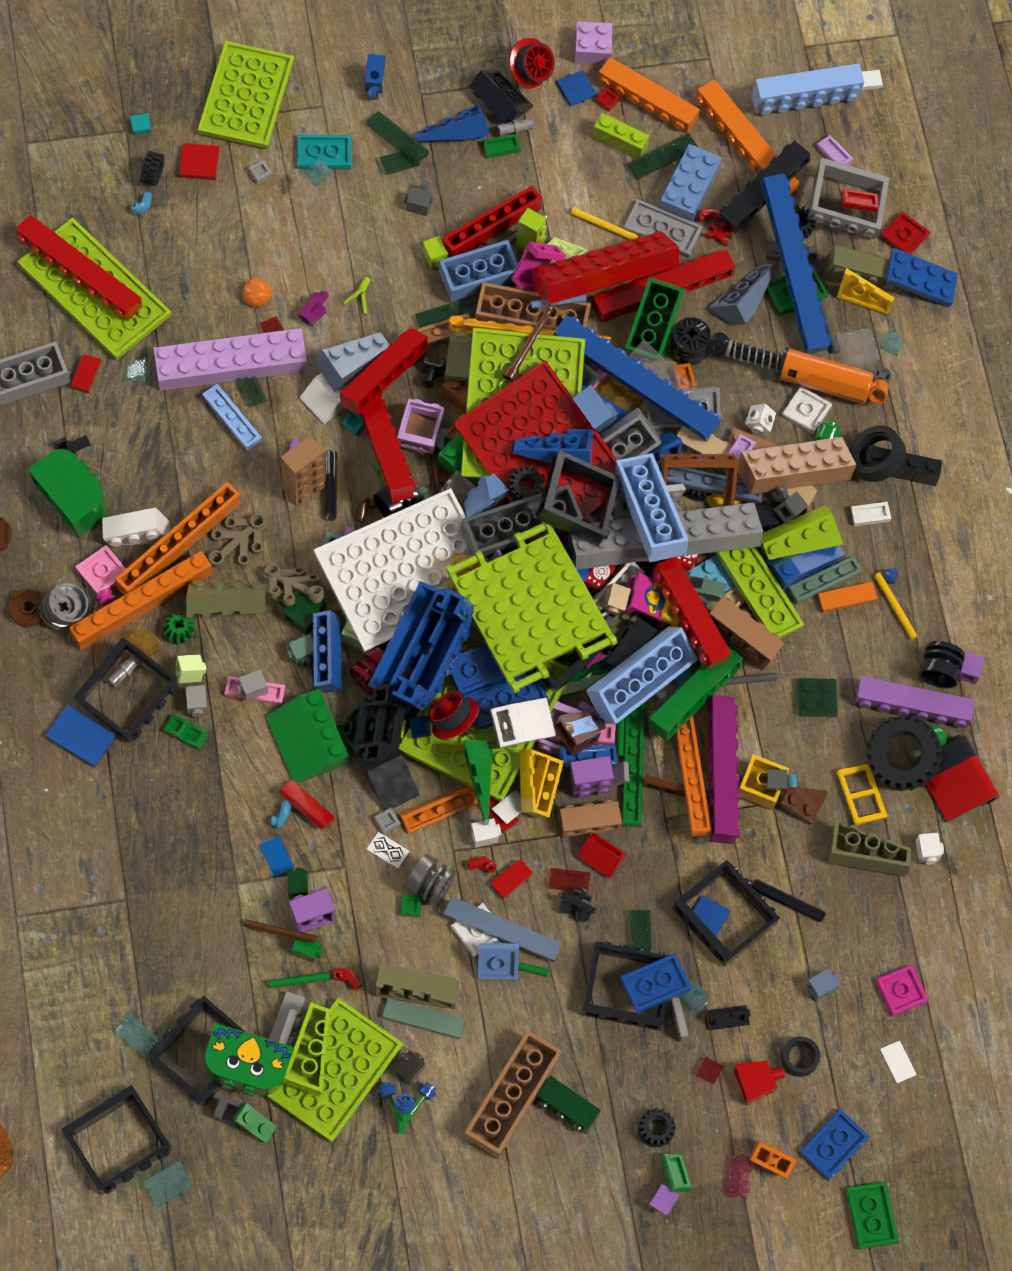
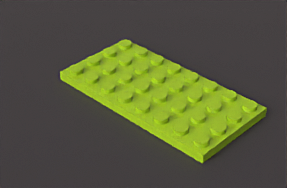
M73 217L57 229L55 233L142 298L143 307L129 321L119 318L111 308L104 307L98 298L91 297L86 292V289L75 285L70 277L63 276L58 271V268L47 264L42 256H37L30 251L17 261L18 266L116 360L172 315L171 311Z

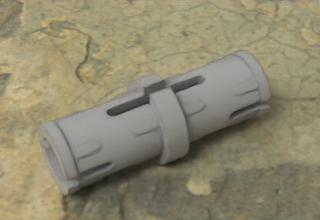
M532 118L518 121L515 119L512 122L497 125L499 136L510 133L519 134L521 131L534 129Z
M131 655L123 664L120 663L118 665V669L107 678V681L114 688L117 687L142 662Z

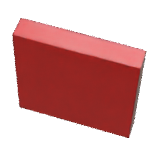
M183 143L180 178L216 180L219 146Z
M902 211L881 233L880 238L891 247L912 255L931 232Z

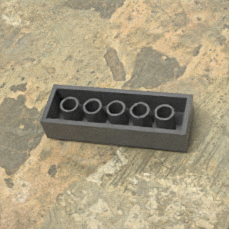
M570 485L558 487L552 508L583 520ZM543 493L462 519L460 528L471 556L481 551L483 556L486 557L494 554L496 550L504 551L518 546L514 540V534L518 532L523 533L542 524V521L536 519ZM553 526V529H554L555 533H559V532H562V531H563V530H561V529H559V528ZM545 530L524 540V542L528 543L548 534Z

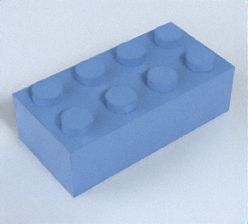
M689 144L660 201L659 208L693 222L720 169L722 157Z
M506 240L440 260L439 273L449 298L453 302L479 294L483 282L500 286L514 283L511 278L518 266V262L509 241Z

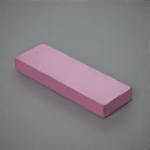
M228 676L225 696L245 699L244 695L240 696L237 685H239L238 677ZM266 682L268 693L251 699V701L282 705L286 687L285 685Z

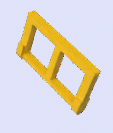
M868 764L836 771L855 826L888 817ZM865 771L871 789L850 794L844 776ZM874 795L880 813L858 817L853 799Z

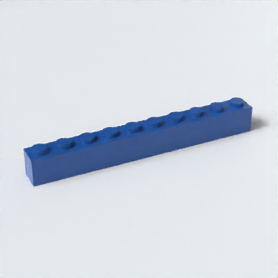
M785 173L764 177L761 187L804 351L808 354L826 351L831 344V337L826 332V318L822 316V303L817 298V284L812 279L813 269L811 264H808V250L803 245L804 235L803 231L799 230V216L794 211L795 201L789 192V179H786Z
M566 315L554 332V336L585 339L584 358L705 441L709 440L721 422L720 416L712 410L707 411L703 408L704 405L701 402L688 398L689 395L681 389L679 391L672 387L673 384L670 381L657 377L658 374L650 368L647 370L639 360L629 358L623 349L613 347L607 338H600L592 328L582 326L580 320L576 317Z

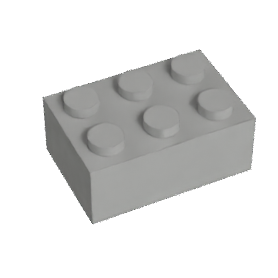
M639 408L599 434L617 460L645 455L661 444L659 435Z

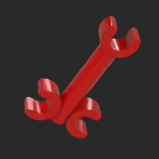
M721 223L718 229L714 224H710L709 230L713 231V233L706 231L705 237L720 241L722 246L727 247L729 242L724 238L731 240L733 234L725 232L727 226Z

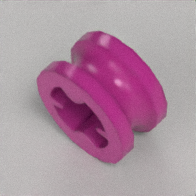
M105 589L96 595V599L100 601L99 605L101 607L107 606L116 599L114 595H111V589Z

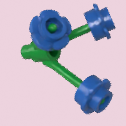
M388 1082L379 1086L380 1090L377 1094H380L381 1099L388 1098L394 1112L396 1125H398V1134H405L408 1122L425 1098L431 1101L433 1097H436V1088L428 1082L420 1084L421 1087L418 1089V1092L421 1094V1097L416 1103L414 1098L407 1094L398 1096L394 1102L392 1095L397 1093L395 1084L391 1085Z

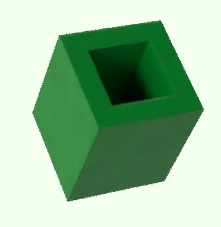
M296 939L292 947V955L315 963L316 958L320 959L324 947H321L322 940L318 939L315 944Z

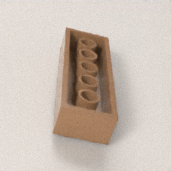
M483 282L475 319L483 322L494 321L500 324L512 323L516 326L529 325L534 328L546 307L531 308V301L544 300L536 292ZM578 302L554 306L553 312L542 329L556 330L566 315L576 317L580 320V324L586 328L591 303Z
M842 437L742 451L738 463V471L750 494L776 491L781 486L790 489L850 480L856 468V463Z
M527 1030L464 1132V1139L499 1159L536 1099L537 1094L561 1058L562 1050Z

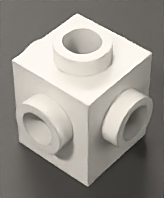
M767 404L752 405L745 425L755 434L771 432L776 412Z

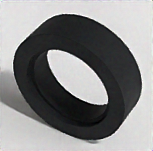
M884 425L873 426L864 430L853 440L849 448L856 463L854 471L861 479L868 482H879L891 477L900 469L906 457V446L895 430ZM880 441L891 442V452L883 462L872 467L862 464L863 455L869 445Z

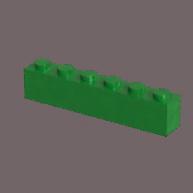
M729 648L731 656L727 662L708 670L705 665L701 664L699 670L695 674L692 673L683 686L680 685L670 698L664 700L662 706L657 711L654 710L650 714L649 729L665 741H668L712 695L721 689L742 668V656Z

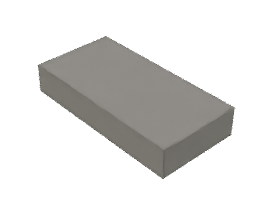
M679 997L673 998L670 1008L678 1040L680 1042L687 1041L689 1035Z

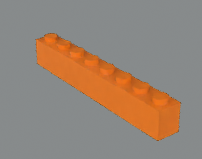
M714 79L697 89V104L704 108L711 120L713 119L719 131L727 136L729 143L734 145L739 155L748 162L750 169L758 174L762 168H766L772 158L777 156L776 153ZM795 177L790 181V195H793L798 190L799 181Z
M226 482L115 578L116 588L123 595H126L157 577L241 504L240 493Z
M202 551L198 552L70 626L71 637L80 651L84 650L188 589L189 582L204 580L213 575L212 565Z

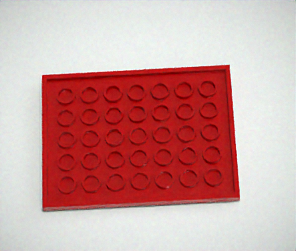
M546 360L453 423L489 475L495 474L509 490V479L518 468L532 467L531 469L533 470L537 469V472L542 475L541 478L544 480L543 485L545 486L550 463L514 454L515 439L532 436L545 438L549 437L550 433L557 432V435L567 434L568 430L593 429L592 465L615 475L616 457L599 433L592 427ZM562 468L557 488L570 485L583 518L605 503L608 492L607 487ZM522 478L519 481V487L525 492L531 491L533 489V482L529 478ZM509 491L504 495L509 503L518 500L517 498L514 499L512 497L513 494ZM562 531V532H559V533H556V534H557V536H559L560 534H562V533L565 532V531Z

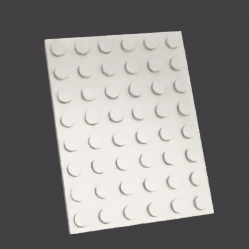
M451 488L313 550L364 653L391 640L420 581L441 591L447 588L458 593L445 567L450 564L453 566L472 556L460 528L462 519L466 518ZM484 557L486 563H489L487 557ZM477 562L456 572V575L459 577L480 566Z

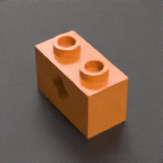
M758 1139L750 1155L751 1161L787 1179L797 1161L794 1156Z

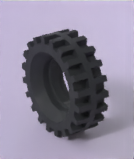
M904 714L899 717L891 716L889 720L881 721L876 730H872V736L867 740V763L872 773L880 782L898 791H912L917 787L922 788L926 782L933 780L934 774L940 769V761L943 758L941 755L942 746L935 731L924 720H920L912 715L911 717L905 716ZM899 735L912 736L921 745L922 755L920 761L915 767L908 770H899L892 767L886 758L888 743Z

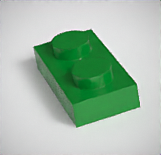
M247 1103L242 1104L233 1118L234 1122L262 1143H267L277 1127Z

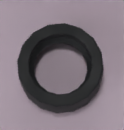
M799 1036L792 1038L786 1043L781 1052V1062L784 1069L796 1077L810 1075L815 1071L820 1062L821 1054L819 1047L813 1040L807 1037ZM801 1045L811 1051L812 1062L809 1066L797 1068L792 1065L789 1060V1052L793 1047Z

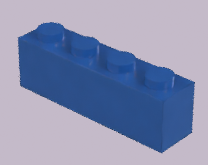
M331 610L313 613L314 687L320 688L323 693L341 691V617Z

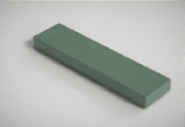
M852 556L788 586V591L795 603L799 604L818 595V593L827 591L862 574L863 570L855 557Z
M388 998L383 1013V1019L456 1039L461 1038L466 1019L391 998Z

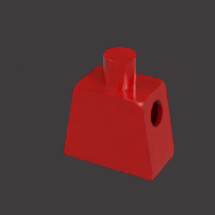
M766 1060L736 1064L733 1069L746 1106L773 1093L777 1088L775 1081L785 1078L782 1067L771 1069L769 1062Z

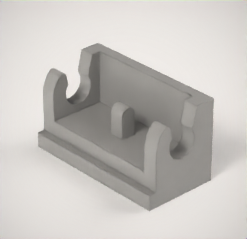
M456 471L439 491L444 492L451 488L462 510L465 511L463 503L468 498L466 495L470 490L477 487L465 477H461L459 471Z

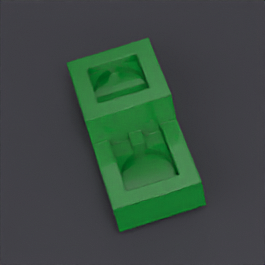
M172 714L163 729L167 734L198 750L201 749L209 735L207 730L191 724L189 720Z

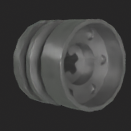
M62 583L53 588L41 600L39 606L40 616L43 622L50 628L65 630L78 622L86 614L88 598L79 586L72 583Z
M426 853L410 874L405 889L414 895H418L422 890H425L423 900L427 901L431 897L429 904L436 906L450 889L456 871L450 868L446 872L447 865L445 864L436 870L438 860Z

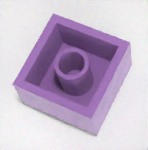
M610 756L571 762L569 780L573 797L586 798L590 794L605 795L612 790L614 775Z
M322 888L315 889L309 895H298L292 898V901H289L290 915L296 931L305 933L336 922L335 908L327 888L323 890Z

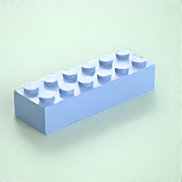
M860 63L756 79L751 98L756 115H768L771 112L777 111L782 113L790 109L801 110L805 107H819L829 103L833 105L842 101L852 102L859 98L864 85V79Z
M653 453L616 460L615 475L620 477L619 485L621 486V492L649 562L686 555L689 540Z
M668 626L588 688L586 692L600 718L605 723L617 724L695 663L698 658L682 627Z

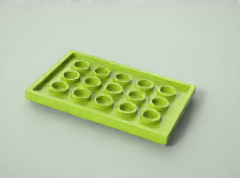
M225 41L198 127V134L268 149L294 63V56Z
M337 998L330 1008L323 1088L320 1097L283 1083L276 1092L266 1097L333 1143L404 1046V1043Z

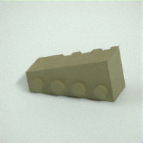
M835 245L821 262L820 279L822 281L841 283L847 268L878 288L894 290L897 287L885 282L889 262L885 258Z
M202 580L189 582L186 596V618H193V614L211 617L212 613L218 612L222 616L233 614L234 611H238L240 615L265 613L266 584L260 582L244 584L240 581L223 583L222 581L204 582Z
M836 818L832 828L828 863L906 876L910 867L912 849L889 839L879 838L877 834L872 832L869 834L859 830V827L852 824L851 826L842 823V820Z
M380 963L376 982V997L455 1009L459 981L449 976L440 977L430 973H422Z

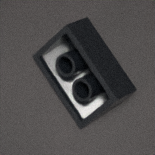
M480 70L469 85L473 90V94L485 103V107L492 110L496 114V118L501 122H512V120L519 118L534 106L499 70Z

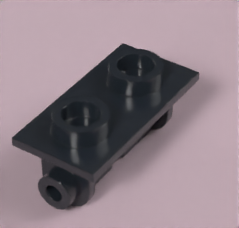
M747 1005L707 1011L710 1030L750 1025V1010L747 1009Z

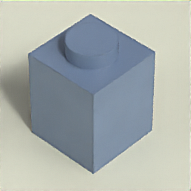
M827 969L809 979L806 986L817 1002L837 991L839 979L834 972L831 973L830 969Z

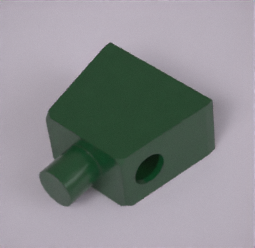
M296 590L294 592L295 603L287 606L283 601L285 594L282 593L277 600V604L285 607L283 618L304 635H308L313 628V613H319L325 609V599L323 598L319 603H313L308 595Z

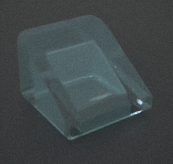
M320 159L314 162L305 173L313 184L317 186L330 176L332 171Z
M889 329L880 349L897 356L904 340L893 330Z
M140 359L128 362L127 380L146 381L147 360Z

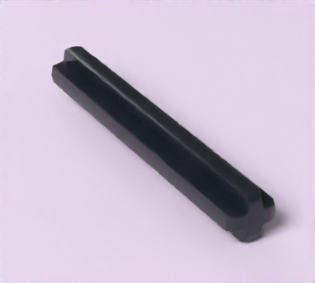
M329 450L326 453V519L334 521L337 518V452Z
M756 879L753 883L752 888L755 891L812 919L822 922L826 915L825 911L759 879Z

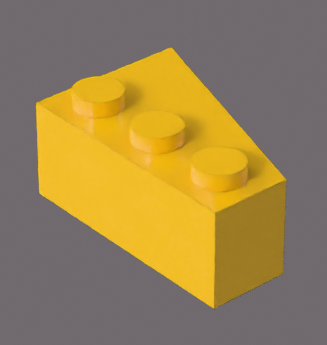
M532 749L519 750L521 812L537 818H549L564 761Z

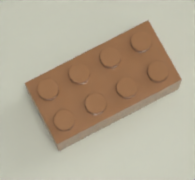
M311 435L281 456L282 490L295 505L307 501L311 494L315 491H321L326 484L325 451Z
M722 597L709 613L724 641L761 670L769 664L784 644L777 634L770 633L764 624L756 622L747 611L740 610L729 598Z

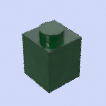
M300 867L287 870L288 899L298 895H308L307 870H303Z

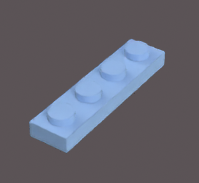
M218 384L202 393L205 401L246 450L262 441L259 433Z

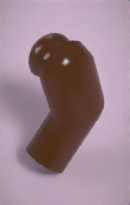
M367 497L358 505L356 520L365 522L368 508H375L374 499Z

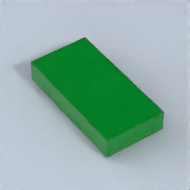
M517 134L482 140L486 159L521 152Z
M663 1154L661 1161L670 1191L690 1192L692 1186L682 1154Z

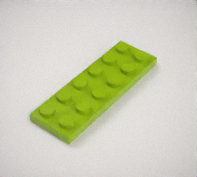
M755 547L714 552L758 622L764 624L770 633H775L780 638H783L803 628L805 624Z

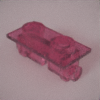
M742 1154V1159L739 1155H733V1159H731L730 1174L737 1175V1178H729L728 1193H730V1197L737 1198L739 1194L744 1199H747V1193L750 1192L748 1176L752 1170V1163L745 1154Z

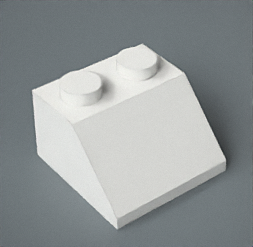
M320 373L311 381L300 396V400L325 424L345 409L341 406L340 392L346 386L342 385L334 392L322 373Z

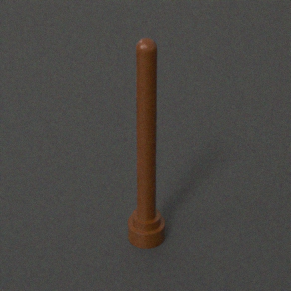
M553 304L547 305L514 363L504 370L502 377L507 381L513 383L517 380L519 376L518 369L553 312Z

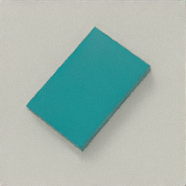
M297 135V169L351 170V135Z

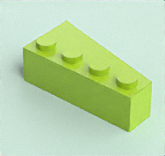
M826 505L764 532L761 541V549L769 560L844 545L833 514Z
M312 1002L310 1003L282 1082L285 1085L320 1097L323 1088L330 1009Z

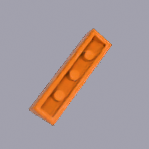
M464 785L399 813V817L407 833L410 834L478 804L474 788Z

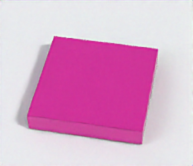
M912 965L875 980L892 1017L929 1001Z

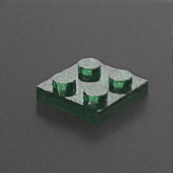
M798 678V717H837L836 679Z

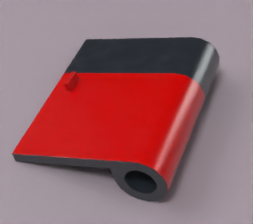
M961 734L951 739L952 742L942 746L941 755L943 758L940 761V769L934 774L932 781L926 782L947 822L954 820L981 804H990L1000 797L967 736H962Z

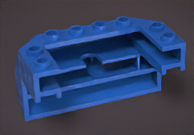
M420 581L368 686L375 689L381 685H393L395 691L392 694L401 703L423 711L436 697L437 693L442 691L443 681L451 673L452 663L461 652L460 647L463 640L466 641L469 636L474 605L466 597L447 588L441 591Z

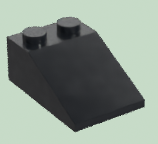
M399 748L382 762L367 763L361 754L358 755V764L384 811L389 808L393 809L420 796Z

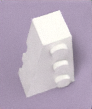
M157 508L102 518L103 539L110 546L115 547L120 545L157 543L170 531V521Z

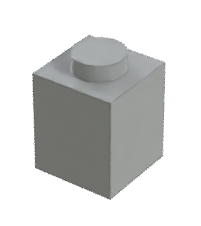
M261 669L239 677L237 689L240 696L244 695L246 701L268 693V686Z
M205 685L186 687L188 715L201 717L204 714H208Z

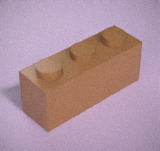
M606 800L601 804L595 805L593 803H585L580 807L569 805L560 809L559 812L562 837L621 830L622 820L618 801Z

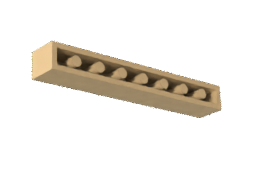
M682 426L677 434L683 441L681 452L685 454H727L732 447L729 442L722 441L713 434L708 441H705L685 426ZM714 468L724 474L727 472V468ZM738 472L737 479L743 480L740 473ZM812 485L787 489L789 496L797 491L804 499L808 507L801 513L806 514L815 499L817 490ZM775 491L763 492V494L774 499L772 493Z

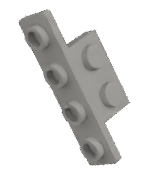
M286 992L270 1035V1040L292 1046L294 1029L298 1030L301 1022L299 1016L305 1002L304 997Z

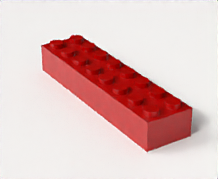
M662 231L639 236L633 240L622 241L616 245L606 246L596 251L592 250L582 255H575L569 259L558 260L555 263L541 265L538 268L532 269L533 289L548 304L561 302L680 266L679 246Z

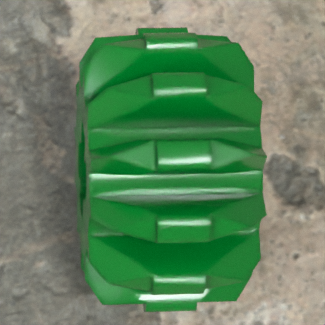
M181 611L178 615L172 612V618H165L166 623L163 624L164 635L169 637L170 642L176 639L178 645L180 640L187 643V637L193 638L192 632L196 631L194 619L186 618V614L183 616Z

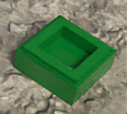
M402 895L401 916L420 917L422 896Z

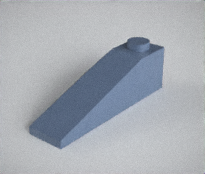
M764 264L757 267L745 277L746 281L732 286L733 291L727 295L722 294L709 307L710 310L730 324L744 325L748 323L758 308L776 265Z

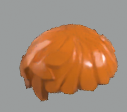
M249 280L243 288V300L249 306L263 307L272 298V288L263 280Z

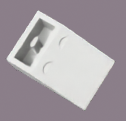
M547 698L510 704L490 710L499 749L556 736Z

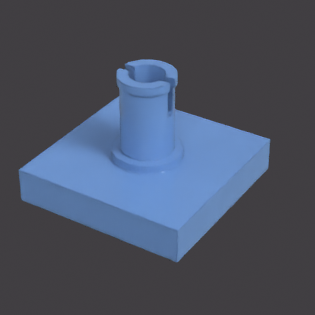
M501 941L479 943L478 979L518 980L519 944H507Z

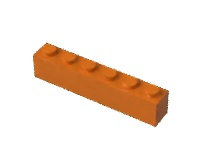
M611 57L598 73L597 82L603 87H608L617 95L623 96L630 100L632 104L644 108L646 112L654 114L663 122L673 125L679 131L687 134L699 118V108Z

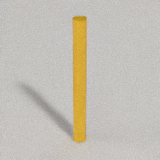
M574 207L571 211L572 215L629 240L639 237L634 233Z
M877 573L874 577L910 639H915L917 637L915 630L881 573Z

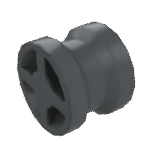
M886 367L875 369L872 381L882 379L889 385L891 380L890 370Z

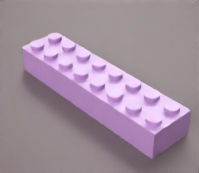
M302 328L154 348L160 391L307 371V358Z

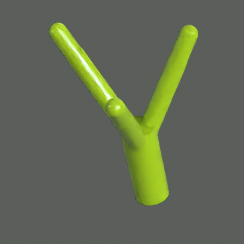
M364 277L358 290L343 301V304H347L360 294L363 313L367 314L365 291L371 281L370 278Z

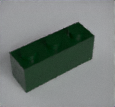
M551 1075L536 1096L537 1104L541 1108L553 1111L556 1118L563 1122L566 1120L572 1124L571 1127L578 1133L583 1132L587 1134L601 1112V1109Z

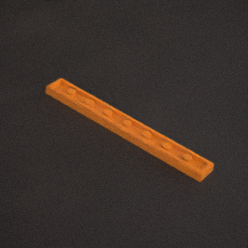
M692 716L675 735L691 835L693 837L711 835L712 829Z

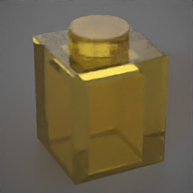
M142 626L138 631H133L129 637V642L150 658L161 646L160 639Z

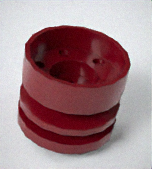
M378 647L367 651L363 655L364 661L357 660L356 665H352L349 668V673L353 680L369 696L373 695L374 689L368 686L384 654V651Z

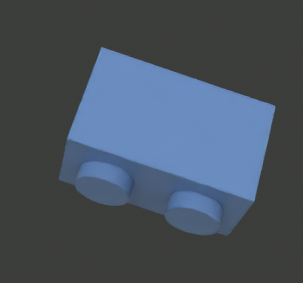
M495 474L488 477L486 475L477 482L479 486L467 493L466 496L468 498L463 503L466 517L493 509L509 491Z

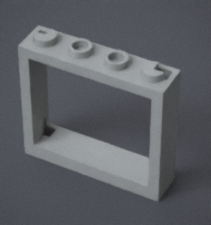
M821 158L816 167L807 220L876 239L881 230L890 178ZM823 176L880 192L878 200L879 209L876 212L875 223L818 207Z

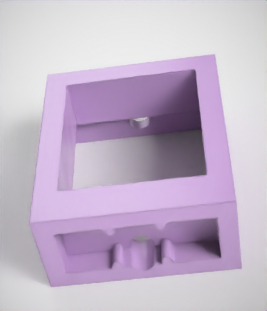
M408 399L397 436L401 447L433 455L443 422L445 407H441L436 403H424L419 399ZM411 412L437 418L432 439L406 433Z

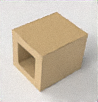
M615 583L608 585L601 608L607 609L608 613L614 615L625 611L631 589Z

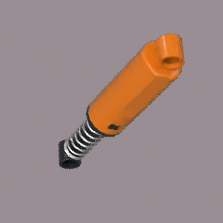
M721 332L715 333L712 336L708 346L709 352L715 357L725 355L728 358L730 355L733 356V359H736V357L740 358L741 362L747 360L748 364L754 362L755 366L760 364L762 368L764 366H767L769 370L774 368L778 372L776 379L856 403L865 404L867 397H869L872 403L881 404L887 398L888 384L881 379L872 381L874 377L872 372L785 347L782 356L779 352L775 354L772 353V350L768 352L765 351V348L758 349V345L751 347V343L749 345H745L744 341L738 343L737 339H729L726 334Z

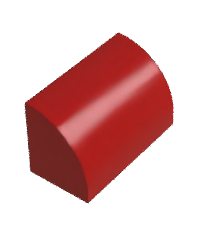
M594 832L588 837L577 857L610 878L622 863L626 853Z

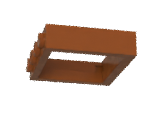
M660 454L659 470L666 485L668 468H727L723 506L734 505L739 463L734 454Z

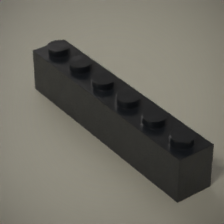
M795 140L791 144H787L779 156L773 157L770 164L766 168H762L758 172L757 177L745 185V189L741 193H736L732 201L721 208L719 213L720 221L736 234L766 205L761 187L763 178L785 173L786 179H789L790 182L810 162V153Z

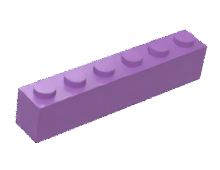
M861 676L858 682L855 704L862 708L872 707L877 708L881 712L891 711L896 712L898 715H912L920 720L930 719L939 724H954L958 728L968 727L971 723L975 702L974 699L863 676Z

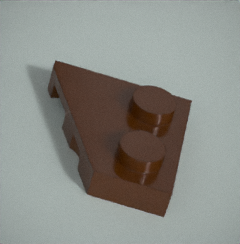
M787 787V791L784 792L779 805L810 825L813 824L828 792L825 790Z

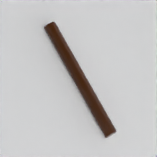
M248 919L244 923L245 927L315 944L318 941L317 935Z

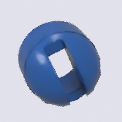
M888 568L885 570V581L895 584L898 569Z

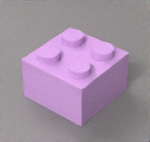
M577 21L575 63L604 65L612 54V23Z

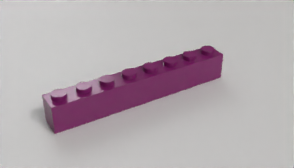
M712 695L707 703L709 817L712 829L710 842L733 844L740 837L741 827L738 826L740 818V808H738L740 791H737L740 778L739 773H737L739 756H736L739 746V740L736 739L738 722H736L738 705H735V697Z

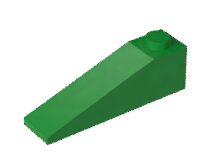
M464 740V756L484 825H488L491 769L494 752L492 747L488 748L487 741Z

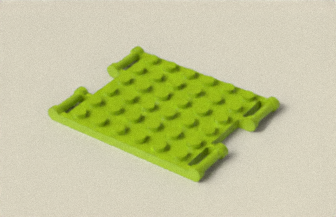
M543 521L542 524L523 533L518 532L514 534V540L519 548L504 556L486 563L482 552L478 551L468 559L453 566L450 564L445 567L458 594L466 597L474 605L472 620L514 694L519 692L521 688L541 678H548L549 673L543 665L546 662L573 649H576L580 658L585 660L589 658L588 655L618 643L555 533L553 526ZM546 530L548 535L527 545L525 544L524 540ZM478 562L480 567L457 577L456 572ZM602 635L606 637V639L587 648L582 646ZM534 668L538 670V672L517 682L514 680V678Z

